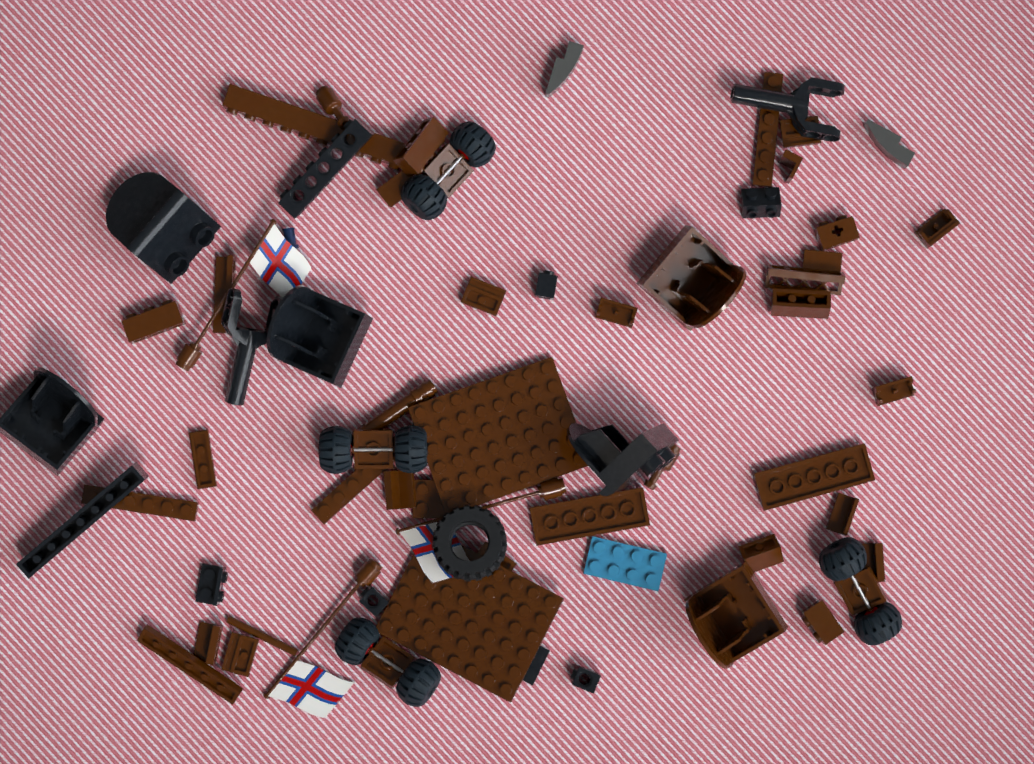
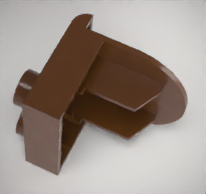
M685 225L636 284L685 328L691 331L693 328L705 326L728 307L745 282L746 270L730 262L694 227Z
M747 561L684 599L686 602V613L697 638L710 657L724 669L730 668L736 660L784 633L788 628Z

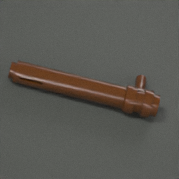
M430 379L428 381L424 380L420 383L419 387L412 388L409 394L356 430L384 429L408 413V407L431 400L438 390ZM353 431L351 434H352V444H353V446H354V431Z

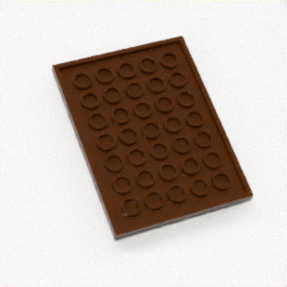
M553 357L408 407L413 425L421 427L427 433V464L445 513H450L455 507H464L463 505L475 507V505L487 503L588 466L575 451L567 436V428L572 423H576Z
M461 545L469 561L482 557V555ZM413 554L376 628L385 637L511 703L565 598L501 565L492 572V575L483 577L479 581L471 580L470 582L453 577L433 583L423 572L415 554Z

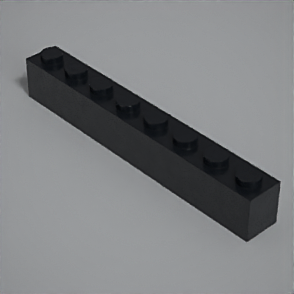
M135 462L16 565L29 579L146 480L149 475Z

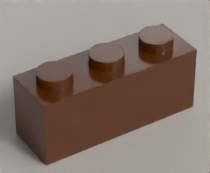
M434 117L424 119L393 161L407 176L422 173L425 169V164L435 156L434 152L436 149L444 144L448 132Z
M773 288L771 316L829 318L831 291Z
M171 299L162 302L160 307H148L143 310L144 313L139 315L132 313L125 316L126 319L121 322L129 343L134 344L185 325L186 322L179 303Z

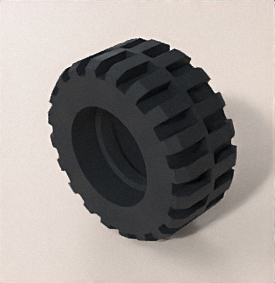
M463 505L464 507L461 508L455 507L450 513H445L443 519L439 520L436 524L437 528L433 532L432 542L435 557L444 571L458 580L463 579L470 582L471 580H482L483 577L492 575V572L497 570L501 562L504 561L507 550L505 529L496 515L494 516L488 509H482L478 505H475V507L470 505ZM468 525L481 528L488 538V548L485 554L474 561L460 559L452 549L453 535L458 529Z

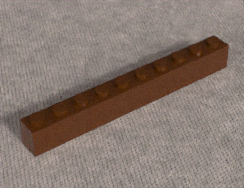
M232 84L229 85L222 105L229 114L237 116V113L245 115L244 118L249 121L255 122L256 119L262 121L264 126L273 128L274 125L280 127L282 132L291 134V131L298 133V137L309 140V138L315 139L316 143L323 146L331 145V139L337 133L341 135L345 130L337 125L338 120ZM374 133L355 157L363 158L365 156L370 158V161L381 165V162L389 164V168L399 171L400 167L393 159L405 143ZM352 134L346 136V141L349 144H354L355 137Z

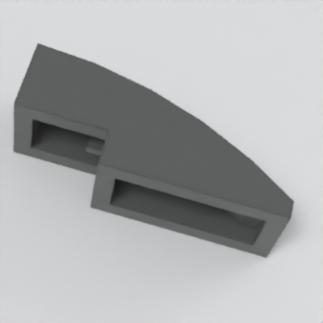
M569 41L564 59L556 57L545 97H551L568 80L580 60L584 45Z
M868 119L863 126L874 144L890 160L906 169L915 152L899 144L901 136Z

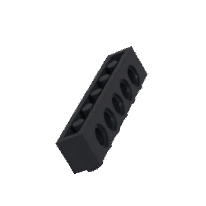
M350 119L343 126L345 130L342 134L337 133L331 139V146L328 149L324 147L318 153L319 159L316 162L311 161L305 168L307 172L303 176L298 175L292 182L294 186L290 190L286 189L279 196L281 200L278 203L294 219L300 216L374 135L360 119ZM348 134L354 135V144H349L346 141ZM335 148L341 149V158L334 156L333 151ZM322 162L328 163V172H323L321 170L320 166ZM309 176L316 178L315 186L309 185ZM296 190L303 192L304 197L302 200L296 198Z

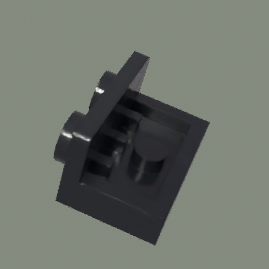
M779 187L741 189L742 218L780 217L782 204Z

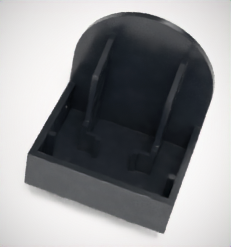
M153 172L140 173L123 182L112 195L106 210V224L110 233L130 252L170 284L188 270L189 263L202 248L208 246L213 241L215 233L221 227L166 178Z
M298 285L283 297L273 314L267 333V349L269 354L277 360L341 388L373 318L361 311L321 295L306 286Z
M38 367L33 372L34 380L0 417V433L58 476L101 426L104 418L66 381L54 373Z
M572 423L567 428V436L575 451L606 485L599 492L602 496L612 495L635 483L644 473L649 477L657 470L661 471L676 457L671 448L679 439L664 423L642 432L631 443L625 439L613 424L592 431L577 423Z

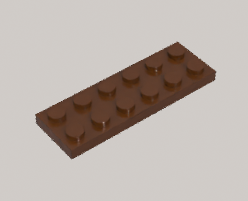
M865 443L753 474L763 511L875 481Z
M643 487L615 492L609 496L598 495L530 508L536 546L650 525Z

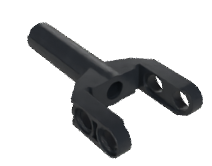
M811 77L790 94L734 84L732 87L731 103L787 113L790 116L793 127L802 137L830 142L840 140L841 131L835 126L805 120L808 116L810 93L832 98L842 96L845 91V85L842 83Z
M235 288L229 289L221 324L227 334L232 337L237 347L225 402L238 406L244 405L255 351L261 345L267 344V333L271 319L283 297L276 296L271 302L265 331L237 326L242 304L241 291Z

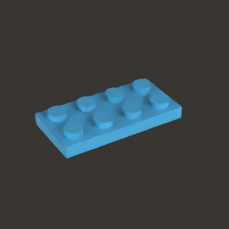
M592 536L583 574L659 591L667 554Z

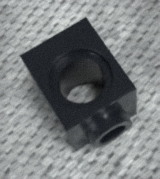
M543 270V273H539L535 297L554 300L558 276L554 275L555 272Z
M374 586L371 589L366 587L360 594L362 598L359 602L375 617L390 603ZM370 595L378 597L377 605L369 604L368 597Z
M579 665L578 669H573L570 679L573 680L572 685L594 694L601 674ZM581 674H588L590 681L582 684L579 681Z

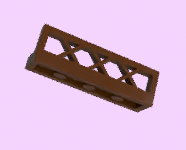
M227 255V257L216 256L214 312L235 280L236 257L233 255ZM225 303L213 321V333L227 334L221 324Z
M767 264L765 288L831 291V295H841L842 285L845 284L846 276L844 272ZM770 276L782 277V280L777 284L769 283ZM789 278L801 279V282L793 286L787 280ZM808 280L820 281V284L812 288L806 282ZM827 282L838 283L837 290L828 289L825 284Z

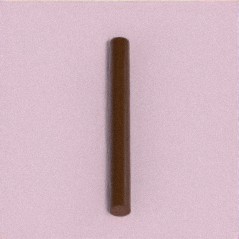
M230 615L226 623L293 656H296L298 649Z

